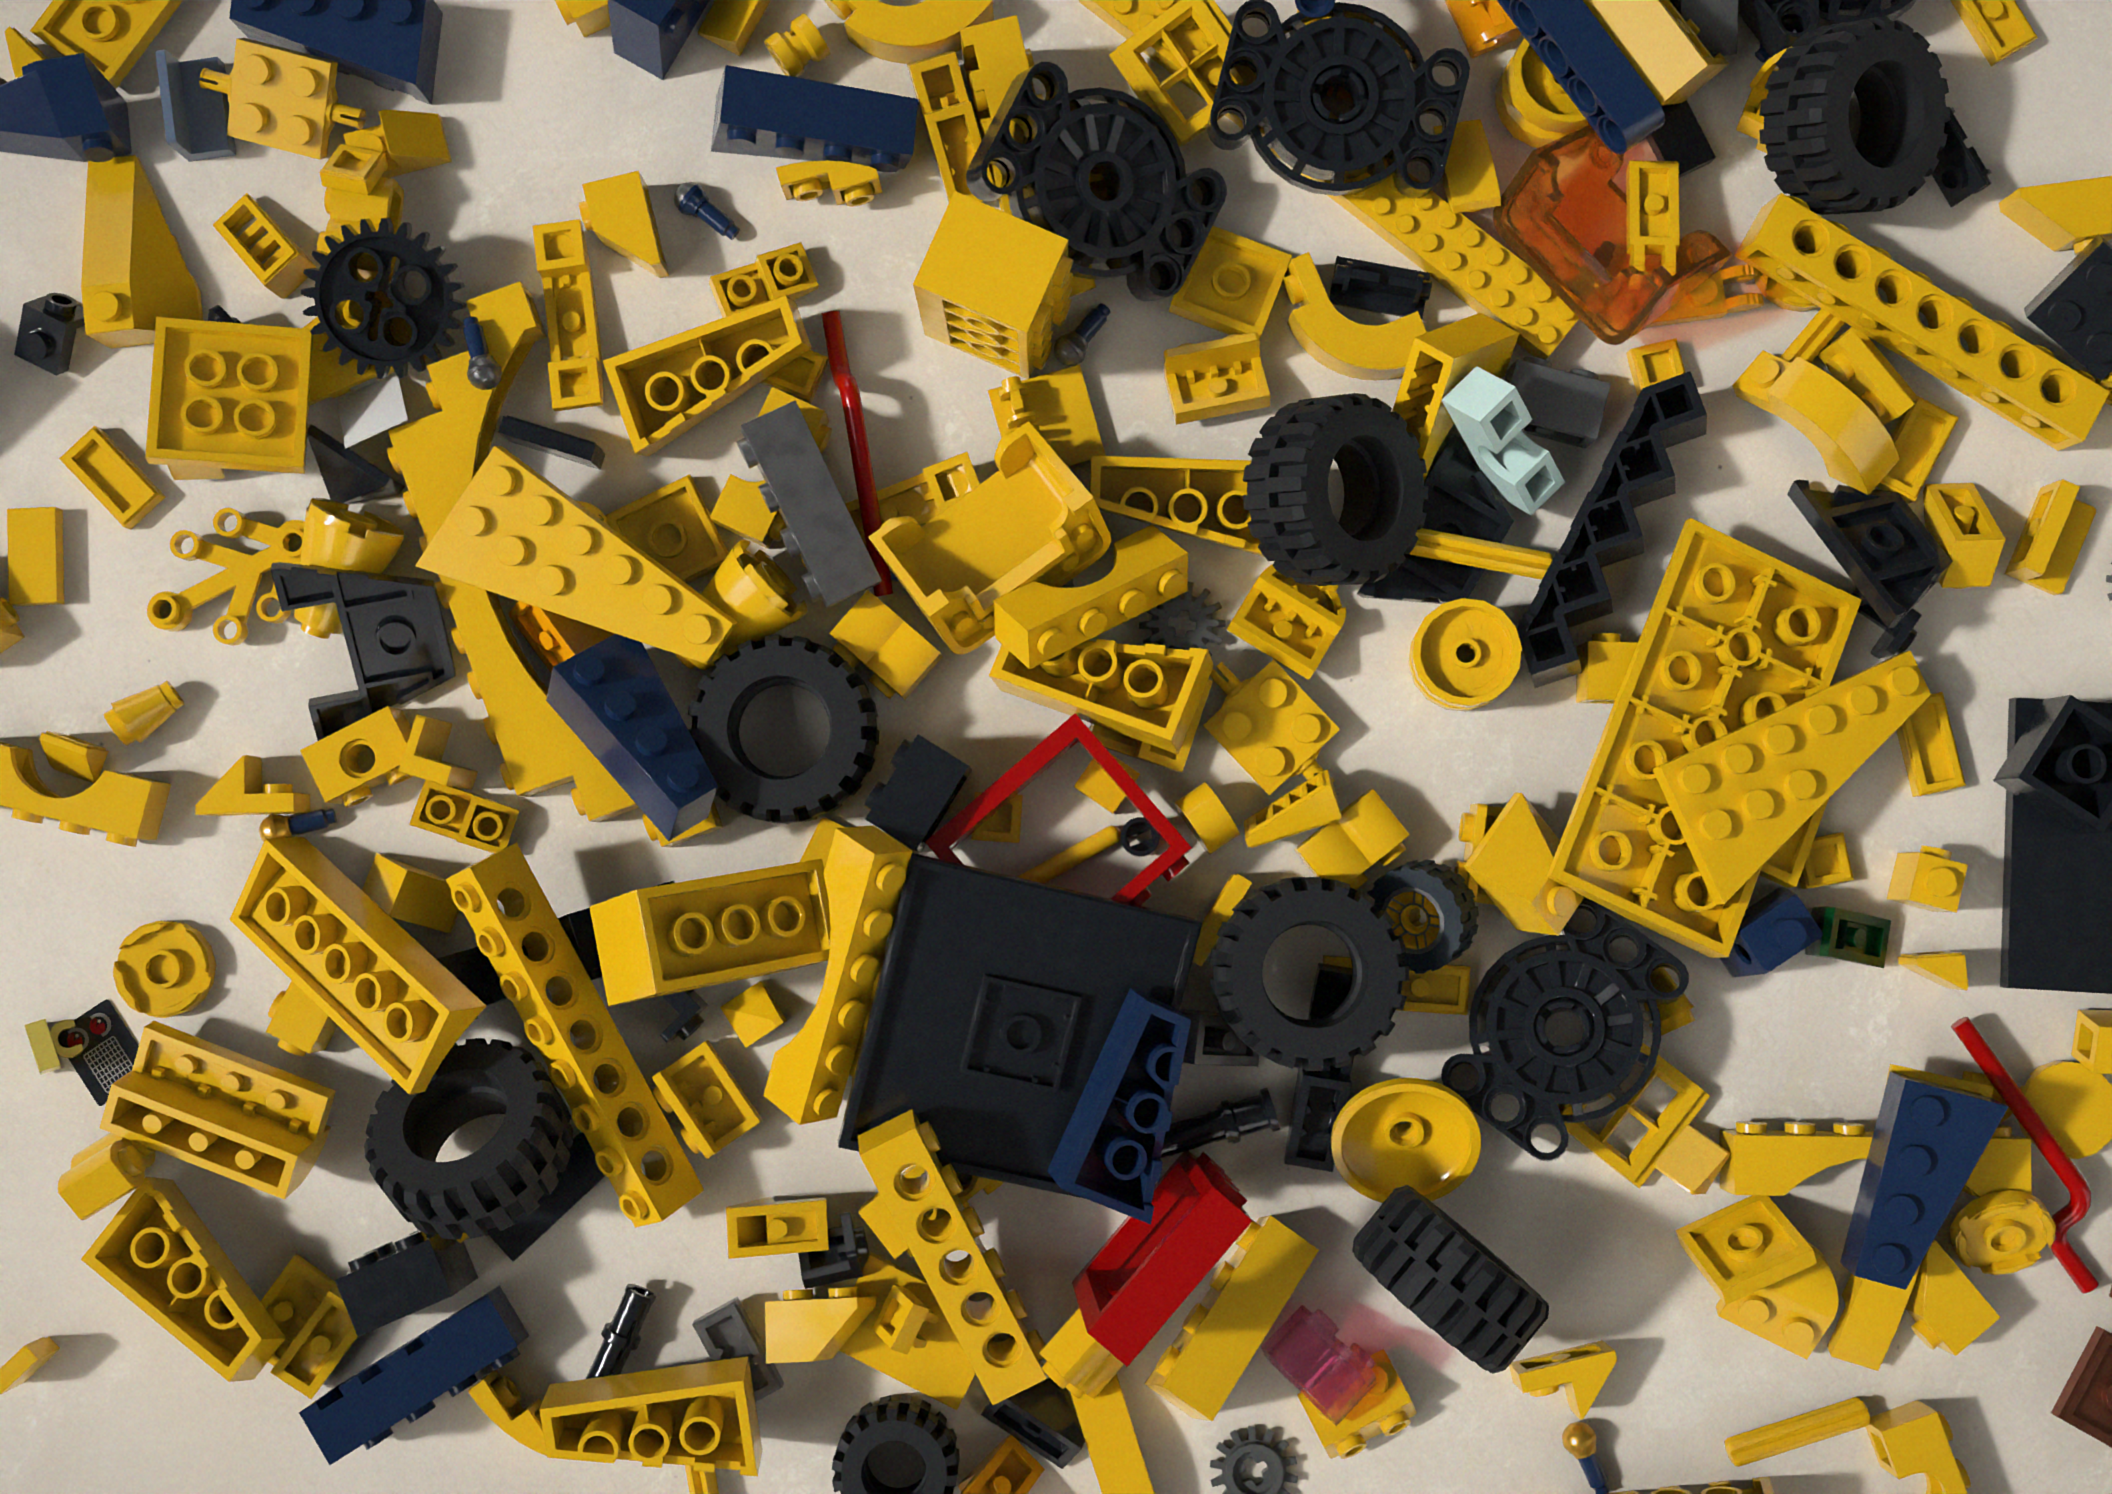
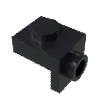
M49 293L46 296L24 303L14 355L56 376L69 370L76 329L85 326L83 307L78 305L74 298L61 293Z
M1856 587L1851 595L1862 600L1858 612L1885 630L1870 653L1880 659L1892 656L1895 653L1904 652L1917 635V631L1913 628L1922 614L1912 608L1895 627L1888 629Z
M695 989L662 996L680 1014L660 1034V1037L666 1043L674 1040L677 1036L685 1041L704 1023L705 1020L699 1014L708 1004L694 991Z
M850 1211L840 1213L842 1226L828 1229L829 1250L798 1253L805 1289L863 1276L860 1257L869 1256L868 1243L864 1226L855 1228Z

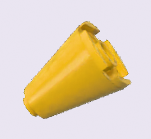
M312 498L309 506L306 508L300 565L382 574L402 546L405 536L403 535L404 531L392 522L373 513L365 511L364 515L349 511L348 504L325 498ZM334 602L299 608L294 611V617L302 623L301 630L312 636L328 639L331 633L341 634L343 632L337 606Z
M740 540L731 549L701 593L702 596L735 619L738 624L709 663L705 664L675 654L689 669L698 667L701 670H707L715 666L714 662L724 653L730 656L738 651L737 645L748 640L759 642L765 639V636L772 635L800 620L808 612L805 600L797 605L791 595L797 590L792 580L761 549L754 555L746 549L751 543L747 540Z

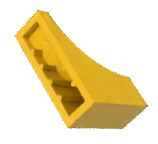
M1477 313L1414 338L1392 412L1396 411L1408 424L1406 431L1412 432L1416 436L1420 445L1417 452L1419 458L1425 459L1427 473L1439 447L1454 425L1442 399L1476 366L1498 378L1504 377L1515 348L1519 332L1482 313ZM1424 473V474H1423L1424 482H1425L1427 473Z

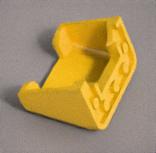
M1029 421L1015 431L1007 433L999 441L994 456L999 471L921 527L911 516L893 517L884 522L880 529L868 537L942 640L955 654L969 653L995 636L994 599L1032 581L1060 588L1100 559L1111 543V534L1094 497Z

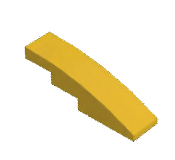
M1920 1265L1906 1290L1856 1277L1851 1273L1841 1294L1846 1306L1827 1344L1831 1357L1879 1371L1901 1321Z

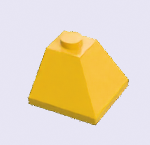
M1515 792L1466 861L1464 868L1516 930L1559 936L1584 898L1571 888L1546 877L1560 840L1522 793Z

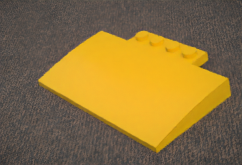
M1687 519L1546 877L1571 888L1576 893L1709 958L1729 957L1758 876L1760 875L1786 888L1797 887L1828 800L1725 904L1715 905L1652 768L1830 686L1862 600L1697 520Z

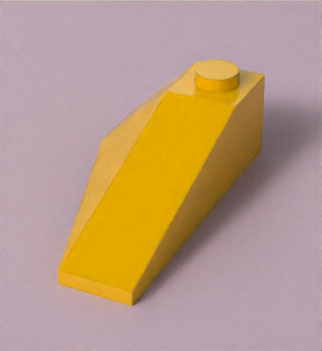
M136 155L113 157L106 162L88 161L81 278L85 332L87 336L110 349L154 344L156 317L203 320L201 292L194 276L189 273L180 253L182 251L180 245L166 223L161 212L162 206L139 157Z

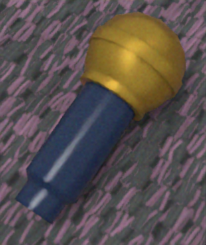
M320 809L293 817L271 814L261 822L259 834L263 842L265 839L293 838L296 835L327 828L330 824L337 823L334 809Z
M1584 1422L1570 1423L1562 1434L1564 1448L1578 1459L1590 1487L1595 1490V1493H1609L1608 1477L1596 1453L1597 1435L1595 1431Z

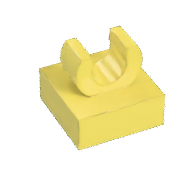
M46 1019L24 1025L40 1075L61 1068L58 1056L73 1058L83 1052L82 1044L65 1048L58 1042V1036L61 1032L76 1027L74 1020L59 1021L52 1027L50 1032Z

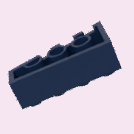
M231 0L229 19L249 39L337 61V71L340 73L356 75L374 82L377 86L391 91L398 90L412 95L416 100L432 105L443 16L442 11L434 0Z
M614 634L553 667L546 701L668 841L708 818L718 785L642 642Z
M1132 988L1129 989L1047 1170L1061 1189L1148 1224H1151L1154 1211L1152 1199L1155 1183L1160 1181L1163 1161L1160 1158L1165 1133L1170 1130L1173 1112L1170 1110L1175 1085L1179 1084L1191 1019L1174 1006Z
M1890 1071L1840 1263L1856 1277L1906 1290L2009 1106L1990 1097Z
M499 1285L337 1385L301 1410L299 1414L328 1464L331 1465L361 1445H364L366 1450L377 1445L392 1435L394 1432L391 1426L405 1417L409 1424L419 1419L436 1407L433 1400L446 1391H449L451 1397H454L478 1381L475 1373L487 1365L491 1364L494 1371L511 1362L521 1354L517 1346L530 1335Z

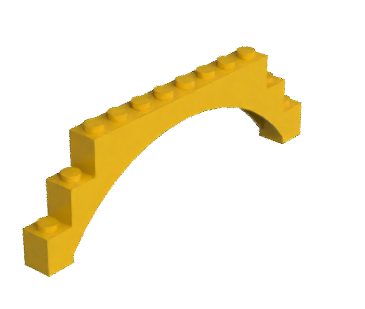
M521 281L466 300L471 317H477L479 324L483 327L489 354L493 356V359L501 367L502 374L499 384L490 390H481L470 383L467 376L470 360L469 351L427 365L432 381L426 383V389L435 409H442V411L388 430L393 445L387 448L388 457L395 472L398 475L403 474L409 491L403 492V498L411 517L414 520L419 518L424 532V536L419 537L423 553L489 455L501 408L517 372L535 342L547 338L533 296ZM438 574L441 581L435 582L437 594L443 607L446 610L450 608L457 625L451 628L452 637L458 651L462 655L467 654L472 668V671L467 673L468 682L476 699H483L488 713V717L483 719L484 727L493 745L499 744L505 762L500 763L499 767L507 788L510 791L515 789L517 796L531 797L575 781L576 787L571 789L574 805L581 816L587 815L588 820L591 822H601L639 808L546 701L548 688L539 678L521 650L503 612L498 594ZM714 800L708 818L670 841L665 838L645 814H642L650 839L652 841L659 840L661 847L670 848L724 828Z

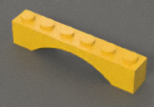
M874 825L836 828L824 870L831 925L829 959L824 984L816 1006L804 1027L787 1045L775 1052L763 1094L764 1097L799 1125L837 1118L867 1015L874 981L880 970L881 960L912 855V850Z
M1737 1121L1736 1130L1719 1129V1145L1731 1153L1720 1170V1189L1733 1195L1784 1196L1803 1180L1828 1167L1855 1159H1867L1874 1132H1865V1125L1859 1123H1833V1131H1816V1124L1808 1122H1785V1130H1767V1123ZM1998 1125L1964 1185L1962 1192L1976 1197L2007 1190L2026 1192L2032 1195L2031 1139L2013 1135L2011 1126Z

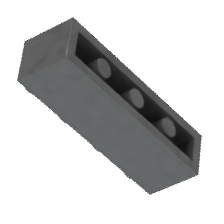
M796 400L742 424L741 432L744 438L736 441L748 468L750 469L757 465L766 482L758 486L759 491L770 513L779 510L787 528L780 531V534L791 557L794 558L801 555L808 573L802 575L801 578L812 601L816 602L822 599L827 609L878 585L882 580Z

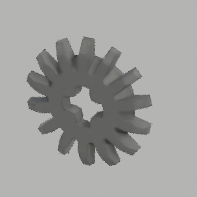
M1188 581V591L1185 594L1178 595L1146 611V613L1152 615L1151 621L1139 622V629H1151L1152 635L1142 641L1144 646L1145 643L1153 644L1156 642L1158 645H1166V648L1190 650V648L1208 649L1206 646L1208 641L1221 645L1223 639L1212 633L1213 627L1226 626L1225 620L1212 618V613L1222 608L1220 602L1207 607L1204 601L1211 592L1205 588L1197 598L1192 595L1194 583ZM1180 611L1189 612V620L1196 622L1195 631L1188 630L1184 638L1175 636L1176 628L1168 626L1169 618H1177Z
M1248 1426V1440L1242 1441L1237 1431L1233 1430L1230 1432L1235 1446L1230 1448L1219 1442L1216 1449L1226 1455L1224 1460H1210L1211 1468L1222 1470L1221 1475L1211 1479L1212 1487L1224 1484L1226 1489L1222 1494H1290L1283 1487L1285 1481L1297 1483L1298 1476L1286 1472L1287 1466L1297 1464L1296 1456L1282 1457L1280 1453L1289 1446V1443L1284 1439L1274 1446L1271 1445L1270 1442L1274 1431L1269 1428L1262 1439L1258 1440L1256 1439V1427ZM1250 1457L1256 1463L1264 1461L1267 1464V1467L1261 1471L1263 1480L1256 1484L1252 1478L1243 1480L1240 1477V1473L1246 1469L1243 1461Z

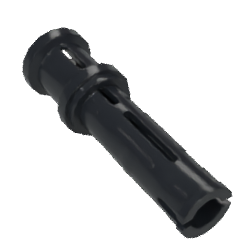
M1268 1088L1261 1089L1258 1096L1235 1103L1224 1100L1221 1101L1220 1105H1216L1218 1110L1172 1123L1170 1130L1165 1133L1161 1158L1227 1139L1228 1143L1233 1142L1235 1144L1241 1142V1136L1270 1128L1273 1132L1280 1130Z

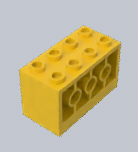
M954 191L913 283L924 334L1029 379L1035 367L1040 370L1044 368L1053 343L1050 342L1053 334L1051 329L1054 324L1060 327L1063 325L1072 300L1069 298L1073 287L1069 285L1073 277V273H1070L1073 259L1068 257V239Z
M822 859L636 889L589 906L608 1006L789 971L825 962L829 959L831 925L829 899Z

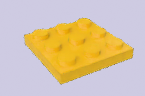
M156 317L145 454L148 464L305 474L313 335L310 332L312 329Z

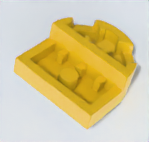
M1272 564L1260 574L1226 630L1309 680L1335 636L1342 628L1346 618V607H1342L1337 594L1338 585L1318 586L1300 584L1292 577L1286 578Z
M1809 1243L1814 1250L1817 1264L1730 1304L1725 1305L1720 1298L1716 1304L1717 1314L1719 1317L1807 1360L1836 1316L1838 1310L1836 1282L1825 1256Z

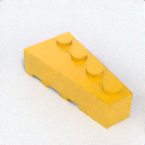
M1017 15L960 29L963 65L982 139L1012 81L1018 74L1035 65L1030 48L1025 49ZM1032 81V90H1033L1034 94L1036 95L1035 89H1034V85H1033V81ZM1042 94L1036 95L1039 99L1044 100ZM1011 120L1009 126L1010 134L1016 142L1022 144L1024 140L1022 127L1017 122ZM989 163L994 186L1000 187L1002 174L995 165ZM1008 195L998 198L1001 211L1012 215Z
M1091 456L1089 493L1094 497L1099 510L1263 556L1258 548L1261 542L1259 538H1254L1251 535L1247 522L1251 521L1249 510H1245L1242 495H1247V482H1243L1244 468L1246 465L1251 464V460Z
M145 1177L142 1185L136 1188L81 1258L84 1263L228 1382L254 1380L286 1339L173 1179Z
M749 1356L550 1384L539 1409L547 1458L613 1464L616 1459L641 1461L644 1467L662 1468L664 1463L694 1466L693 1471L714 1473L715 1468L740 1470L739 1475L758 1477L762 1456V1443Z

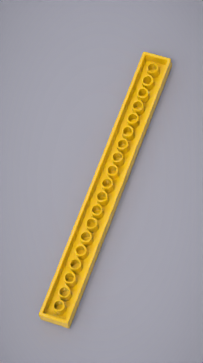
M1079 0L1082 5L1126 39H1129L1180 1ZM1192 16L1170 31L1190 61L1211 46V43ZM1162 38L1143 51L1171 74L1182 68ZM1218 53L1196 69L1214 96L1223 66V61ZM1230 72L1231 79L1237 84L1238 82ZM1188 75L1180 80L1203 98ZM1330 112L1329 118L1331 119L1338 118L1332 112ZM1233 113L1225 115L1243 129L1242 120ZM1263 127L1259 129L1262 137L1266 135ZM1271 148L1270 150L1273 152V154L1279 157L1275 150ZM1387 159L1383 161L1385 169L1389 166ZM1408 172L1409 177L1413 181L1422 183ZM1301 173L1302 176L1314 181L1330 183V180L1315 179ZM1364 173L1355 178L1344 179V183L1361 181L1371 176L1368 173ZM1391 175L1382 183L1359 193L1338 196L1327 195L1425 272L1431 273V277L1477 313H1482L1519 332L1516 343L1534 357L1546 360L1586 311L1462 213H1452L1449 203L1432 190L1426 196L1408 198L1398 191Z

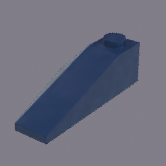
M85 53L35 61L22 67L23 76L9 82L0 78V152L81 162H106L116 156L132 154L127 102Z

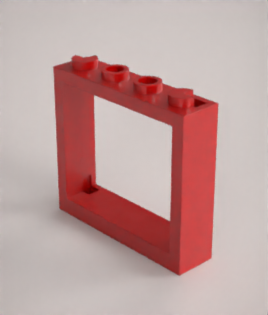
M1073 714L925 841L939 859L964 865L952 850L1079 742L1169 845L1165 852L1110 899L1141 906L1153 896L1147 887L1162 875L1169 882L1190 864L1184 855L1192 848L1076 714Z
M1189 1150L1183 1152L1160 1178V1181L1155 1184L1152 1199L1154 1211L1151 1224L1128 1216L1072 1281L1087 1333L1126 1367L1131 1364L1253 1221L1242 1207L1248 1200L1232 1183V1179L1225 1173V1170L1204 1151L1198 1158Z

